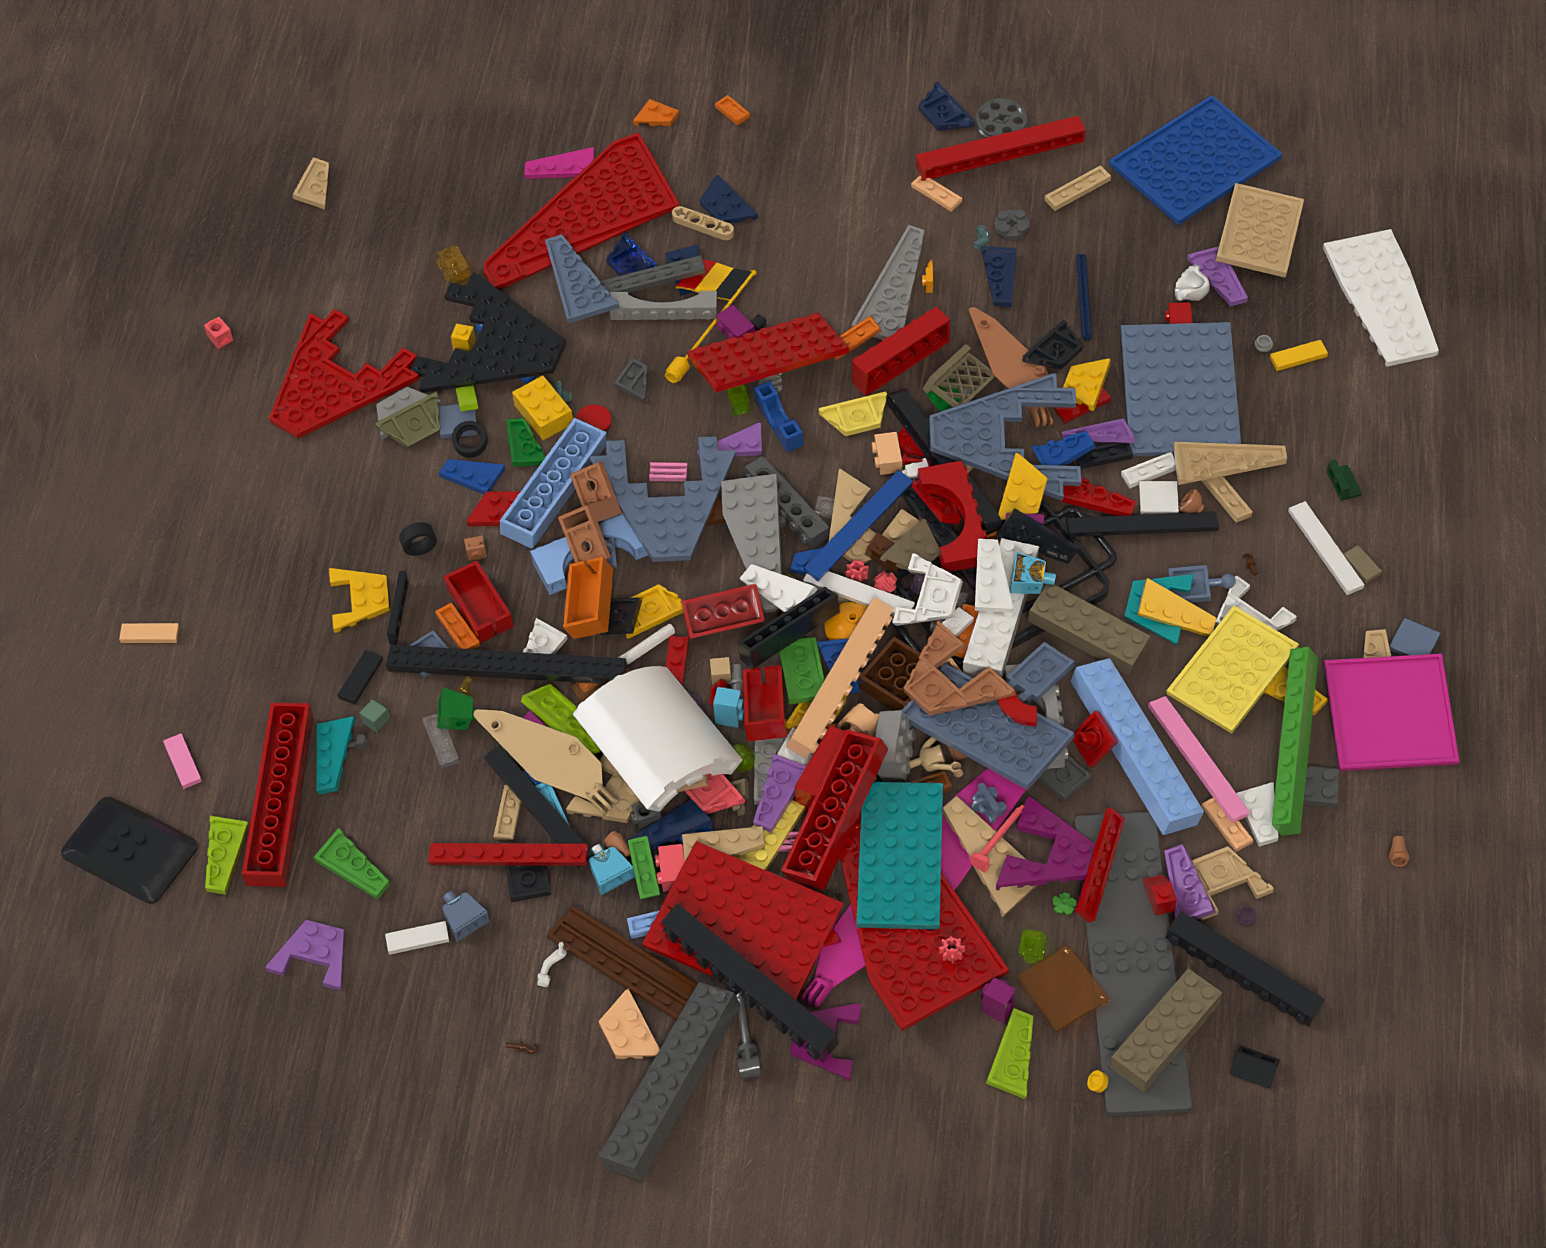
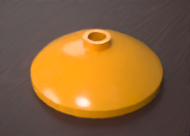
M853 601L839 604L840 612L824 622L827 639L830 641L850 638L867 606Z

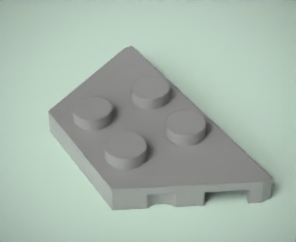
M405 387L376 404L378 421L429 395ZM437 399L438 407H439V406H441V402H440L439 399ZM380 431L382 440L388 437V435Z

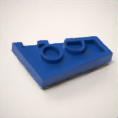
M1087 431L1066 436L1060 441H1048L1047 444L1042 446H1031L1041 465L1066 466L1096 448Z
M448 459L439 471V477L484 495L492 490L505 471V465Z

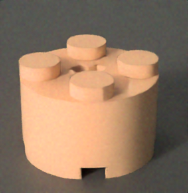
M859 703L838 723L837 728L843 731L847 729L875 737L879 714H874L863 704Z

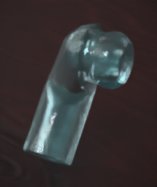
M983 225L976 228L978 239L973 243V247L976 250H979L981 246H984L989 241L988 230Z
M560 381L555 382V391L565 403L570 402L573 397L572 392L568 393V390L564 392L563 383Z

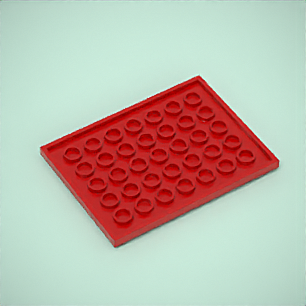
M696 841L642 943V947L713 977L710 969L706 968L704 970L700 967L693 955L687 956L680 949L681 946L677 942L675 944L671 943L662 931L664 928L661 921L678 903L797 1001L841 913L844 903Z

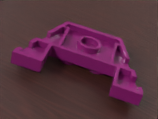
M861 1004L812 1011L811 1013L836 1033L837 1022L859 1024ZM792 1042L791 1056L813 1066L817 1065L824 1068L826 1072L833 1075L835 1073L846 1081H851L853 1060L832 1058V1051L823 1063L819 1059L815 1061L807 1054V1050L803 1046L799 1048Z

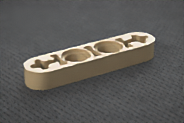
M677 206L672 210L673 221L677 224L721 240H730L734 237V227L730 223L682 206ZM694 218H697V219L700 220V221L697 222V223L691 222V220L694 219ZM708 224L715 225L713 228H707L706 226Z

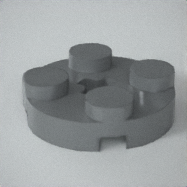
M1023 210L1000 211L994 222V230L998 236L1000 234L1007 241H1017L1029 232L1030 222Z

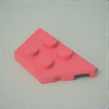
M709 773L708 786L685 791L705 814L746 802L723 774L712 776Z

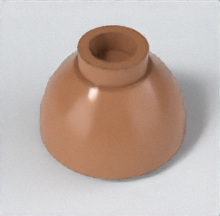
M1196 489L1190 490L1179 504V510L1184 513H1200L1204 508L1202 497Z

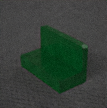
M1336 460L1329 461L1327 474L1340 500L1343 501L1361 496L1362 492L1349 466L1339 467Z

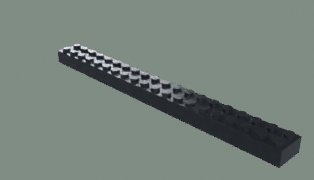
M390 645L386 667L390 672H425L426 674L607 684L616 676L626 673L627 661L626 658Z

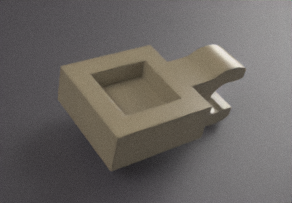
M745 778L730 782L745 800L749 799V783ZM745 804L732 807L733 811H738V816L746 814Z

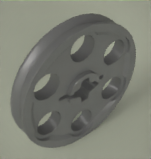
M998 98L989 100L982 104L976 113V128L985 138L1003 134L1005 130L1012 132L1025 129L1027 125L1026 111L1019 103L1010 99ZM998 106L999 109L993 110L991 107ZM1014 108L1016 111L1009 112L1008 109ZM987 116L989 118L986 120H982L980 117ZM1020 120L1023 123L1015 124L1014 121ZM987 128H993L994 131H993V132H988V131H986V129H987Z

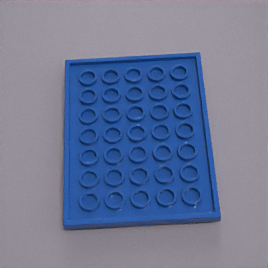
M1211 95L1110 159L1109 166L1177 225H1180L1234 190L1235 183H1245L1282 159V153Z

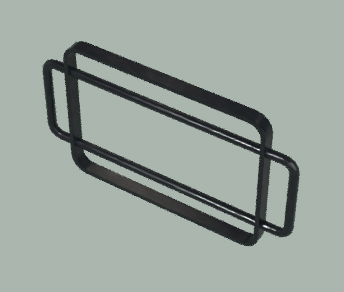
M1041 501L1039 511L1044 512L1048 516L1044 519V526L1053 523L1067 540L1078 545V555L1090 568V570L1058 587L1067 591L1083 581L1096 576L1103 584L1104 589L1084 601L1092 605L1103 601L1109 593V580L1102 571L1115 564L1117 555L1114 549L1103 536H1093L1109 555L1107 561L1097 565L1076 538L1069 537L1068 528L1060 520L1069 514H1074L1078 518L1087 516L1076 507H1067L1055 513L1049 505ZM900 569L895 575L897 578L895 583L897 587L895 589L899 594L897 596L912 601L910 597L916 595L914 588L905 591L899 583L903 577L911 573L906 569ZM957 570V571H952V572H949V573H951L952 575H954V574L958 573V570ZM923 582L917 585L920 589H922ZM1037 598L1024 604L1022 614L1032 608ZM892 618L890 623L905 643L921 653L922 651L902 625H894ZM928 621L920 622L931 637L934 631L932 625ZM1035 626L1014 638L1011 649L1045 632V630ZM952 656L953 661L963 671V661Z

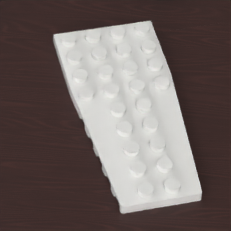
M1391 229L1323 244V250L1349 303H1352L1355 307L1354 312L1357 317L1360 316L1362 326L1368 330L1371 341L1375 342L1378 348L1377 352L1385 360V366L1438 355L1439 350L1410 268Z

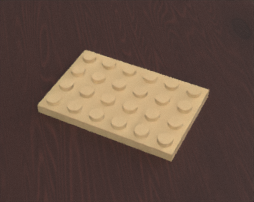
M1235 183L1216 261L1286 277L1304 199Z

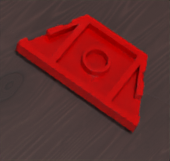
M521 491L486 492L467 519V525L500 526L501 518Z

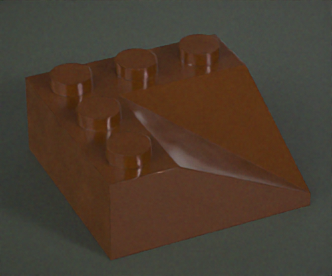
M893 637L859 676V689L893 711L902 710L912 700L904 693V686L910 679V674L913 668L915 669L921 653Z

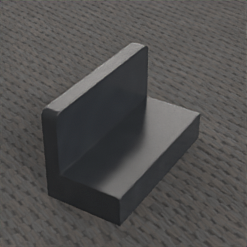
M1240 1045L1230 1074L1260 1086L1271 1088L1280 1059Z

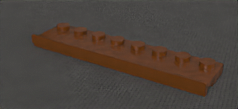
M571 905L567 914L561 917L547 934V938L557 945L562 942L564 944L563 949L677 1021L697 983L574 905Z

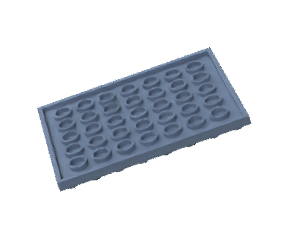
M1230 322L1121 325L1127 425L1135 438V443H1129L1133 456H1161L1169 452L1174 455V442L1241 444Z

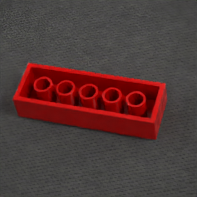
M936 306L926 311L921 317L912 320L904 328L898 329L890 337L884 338L876 346L870 347L862 355L856 356L852 360V383L865 396H868L950 342V319Z

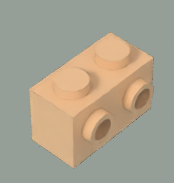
M897 432L875 434V442H871L872 452L876 453L877 456L874 457L875 468H879L880 475L896 473L898 470L902 472V458Z

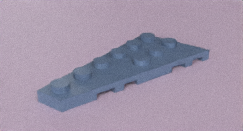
M562 234L545 239L568 323L620 308L617 301L611 297L608 290L602 286L599 279L585 265L581 257L576 254Z

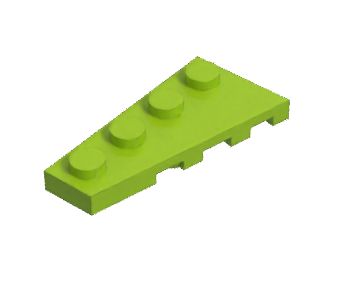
M210 816L208 865L205 883L207 892L226 895L249 828L247 821Z
M1015 1008L1013 1009L986 1081L988 1085L1023 1099L1027 1097L1033 1015Z

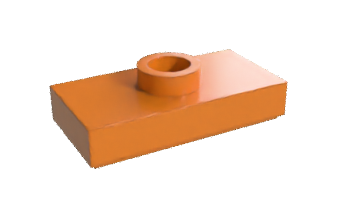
M728 95L715 103V108L737 126L750 118V112Z

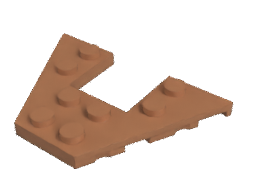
M939 620L936 622V627L919 656L915 669L913 668L910 674V679L904 686V693L929 716L1014 696L1015 690L990 667L986 668L960 689L937 669L964 648V643Z

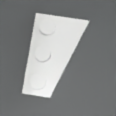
M536 618L535 626L529 635V641L523 652L556 654L568 640L567 635Z
M1268 783L1236 793L1250 812L1249 816L1245 817L1258 846L1278 841V831L1272 826L1275 798L1274 783Z

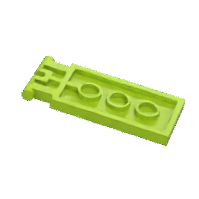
M551 684L522 696L521 702L550 728L576 737L593 755L601 751L573 715L578 708Z

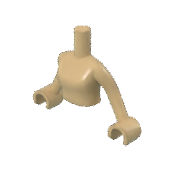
M930 737L921 747L919 758L909 761L910 769L922 765L929 772L934 770H951L955 777L963 775L959 762H953L951 765L944 764L946 761L940 744L930 747L937 740L933 737Z

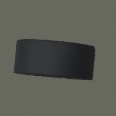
M464 421L454 428L452 443L458 454L466 458H472L480 455L485 450L487 435L479 423ZM467 430H474L480 435L479 444L473 448H464L459 443L460 435Z
M424 522L413 523L407 526L399 535L403 551L411 556L428 553L437 543L434 529L430 524ZM426 536L422 540L410 542L417 537Z

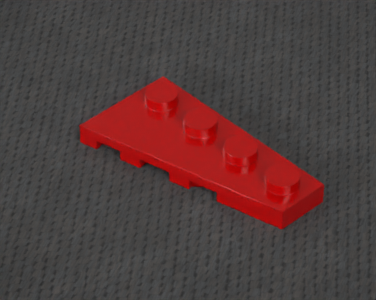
M1083 477L1081 478L1080 486H1063V500H1058L1115 516L1132 515L1136 505V501L1116 492L1110 493L1101 485H1098V487L1094 486Z

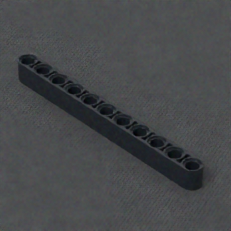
M905 389L886 395L887 405L932 466L957 462L930 451L929 420ZM969 475L967 480L973 487L972 497L977 500L978 509L976 511L982 518V530L989 533L1000 529L1002 526L1000 516Z

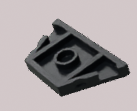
M1063 320L1023 355L1022 361L1062 369L1082 351L1083 344L1076 338L1073 330L1070 331L1068 329L1067 322Z

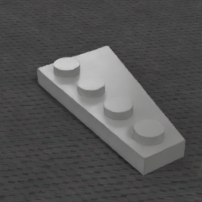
M785 738L755 741V805H758L762 798L764 784L766 785L768 778L767 774L772 765L773 754L777 755Z

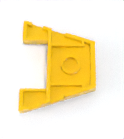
M329 568L331 586L350 584L352 612L332 615L334 633L340 632L346 626L352 627L357 625L358 621L365 618L369 620L390 611L386 575Z

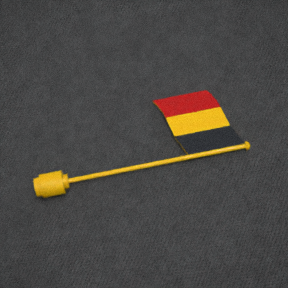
M702 259L705 273L682 279L676 288L691 290L697 293L699 291H717V299L729 301L722 309L723 311L732 304L750 279L756 276L757 272L756 270L735 269L714 261ZM716 318L707 328V330L703 333L700 339L696 342V344L692 347L691 350L697 348L699 344L703 341V339L706 337V335L710 332V330L714 327V325L716 324ZM688 355L685 358L675 357L665 373L668 381L676 383L690 369Z

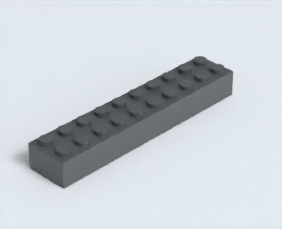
M698 982L599 1155L606 1169L643 1181L741 1006L734 992Z

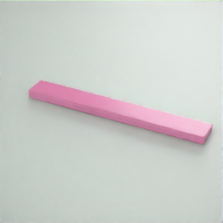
M1164 696L1149 702L1148 707L1231 823L1248 817L1250 812L1168 698Z

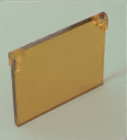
M1069 946L1061 948L1057 953L1016 976L1057 1032L1110 1001Z

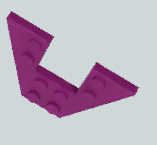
M1028 796L1017 825V830L1054 839L1047 864H1042L1007 855L996 884V890L1009 886L1022 888L1026 885H1046V882L1060 880V883L1070 880H1085L1095 844Z

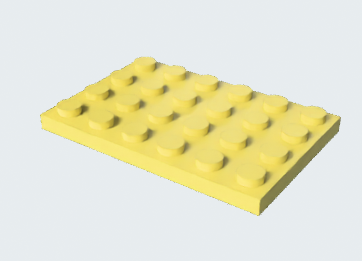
M1233 606L1167 689V695L1232 734L1290 659V650L1299 648V644L1243 610Z

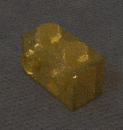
M456 244L437 251L438 259L436 263L439 269H443V276L446 281L456 284L469 281L471 277L470 267Z

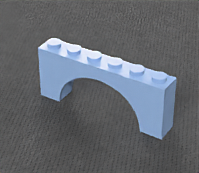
M623 514L599 523L604 540L614 537L615 547L628 551L635 560L648 556ZM566 537L554 540L552 543L530 551L532 563L549 595L566 589L565 572L570 562L574 559ZM586 541L585 547L588 550L590 549V544Z

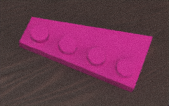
M594 147L525 162V179L576 177L594 160Z

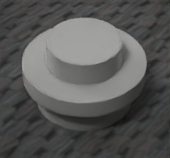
M1261 335L1255 340V348L1260 352H1268L1273 347V341L1267 335Z

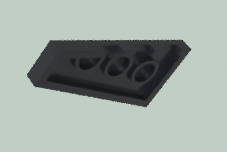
M1015 508L994 537V540L999 542L1003 538L1039 546V553L1045 554V557L1067 564L1070 563L1079 550L1078 545Z

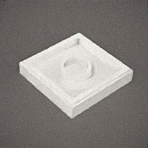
M1139 481L1140 515L1178 514L1177 481Z

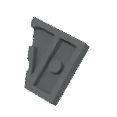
M631 358L615 380L613 387L644 402L648 366Z

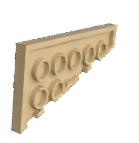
M1174 442L1173 446L1178 485L1282 465L1287 462L1286 448L1279 445Z
M957 796L942 809L943 815L953 832L957 834L960 844L968 853L969 858L975 852L980 853L996 833ZM1001 837L986 856L990 858L988 862L990 866L986 873L976 867L974 868L983 884L987 886L991 893L992 900L998 905L1002 917H1004L1036 886L1026 885L1022 888L1009 886L996 890V884L1006 856L1011 855L1025 859Z

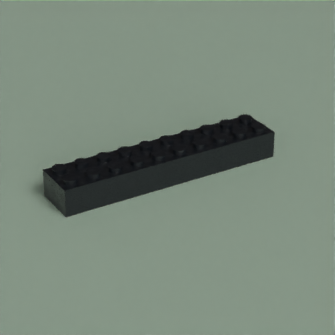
M678 903L661 921L664 928L662 931L671 943L675 944L677 942L681 946L680 949L687 956L693 955L700 967L704 970L706 968L710 969L711 975L720 983L724 981L728 985L727 988L734 992L736 996L739 993L744 998V1003L750 1008L755 1006L760 1011L759 1015L766 1021L772 1020L775 1028L783 1035L785 1033L789 1034L790 1040L799 1048L803 1046L813 1060L817 1061L819 1059L823 1063L837 1047L839 1041L837 1034Z

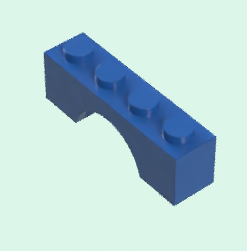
M769 381L754 387L755 403L786 452L788 453L802 447L803 432L795 420L791 421L787 417L781 405L779 395L772 383Z

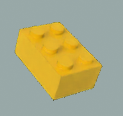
M544 376L512 392L514 406L542 440L567 428L573 420L572 410Z

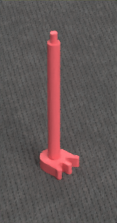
M1023 805L1014 810L980 853L975 852L971 855L969 860L974 867L986 873L990 866V863H988L990 858L986 857L987 854L1022 813Z

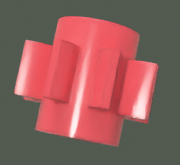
M853 560L850 565H846V578L850 577L851 580L860 583L864 579H868L869 566H864L863 561Z
M883 571L874 578L876 583H874L873 587L891 593L897 587L895 584L897 578L892 572L889 574Z
M952 936L947 940L942 939L939 953L943 954V961L947 959L954 963L957 959L962 960L965 946L961 945V939H955Z

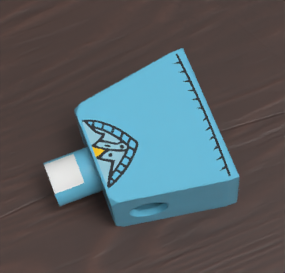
M600 844L592 847L591 851L594 856L589 859V864L601 895L635 877L633 866L615 847H610L606 850Z

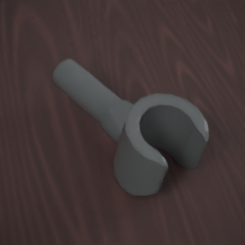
M357 735L356 741L348 743L347 748L356 747L363 750L366 748L368 740L365 739V735Z

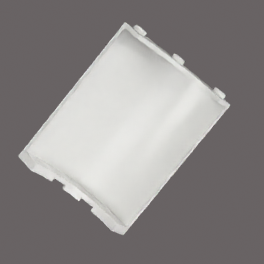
M644 667L618 675L595 691L584 702H581L578 705V709L573 713L648 810L660 812L678 794L677 790L685 784L690 786L702 780L703 775L709 773L712 776L719 774L731 775L742 762V758L667 667Z

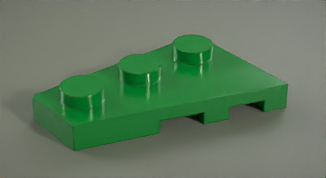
M524 418L506 419L512 467L540 465L546 456L543 454L540 444L533 437L534 434Z

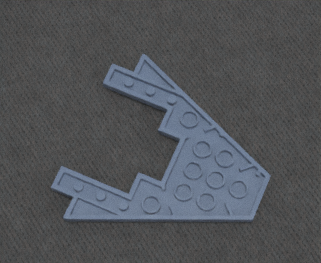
M1056 373L930 415V451L956 461H962L963 464L1008 480L1015 453H1019L1024 458V449H1005L1004 421L1021 422V406L1075 408L1076 390L1075 388H1057ZM1033 465L1048 478L1044 494L1063 500V486L1081 485L1080 466Z
M698 437L702 481H684L685 496L648 498L647 483L628 484L624 440L606 441L607 455L590 456L591 465L603 462L621 512L653 562L691 560L721 491V481H725L735 458V450L718 451L717 437Z

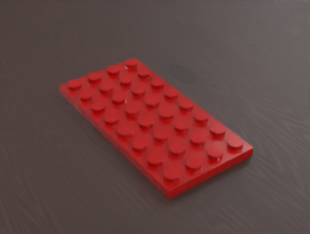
M813 313L806 317L795 318L789 322L745 333L738 338L731 337L724 341L697 347L687 351V355L714 392L717 393L849 353V347L820 313Z

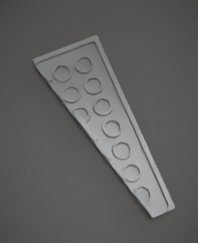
M911 225L907 226L851 324V328L871 316L881 329V332L873 337L883 340L896 333L898 329L905 327L925 230Z

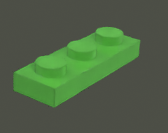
M648 836L628 840L640 899L661 896Z

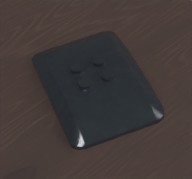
M104 797L95 805L63 846L61 855L63 859L146 903L152 904L160 900L195 854L197 845L192 838L160 820L117 799Z

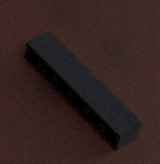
M823 587L738 642L740 661L754 669L840 612L838 595L827 587Z

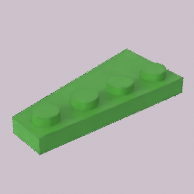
M339 828L314 856L315 862L377 900L390 885L385 876L367 860L366 856L354 846L350 839H347Z

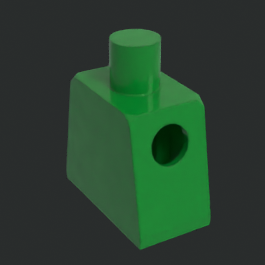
M443 688L438 698L437 728L468 729L471 720L477 721L473 714L478 709L473 708V698Z

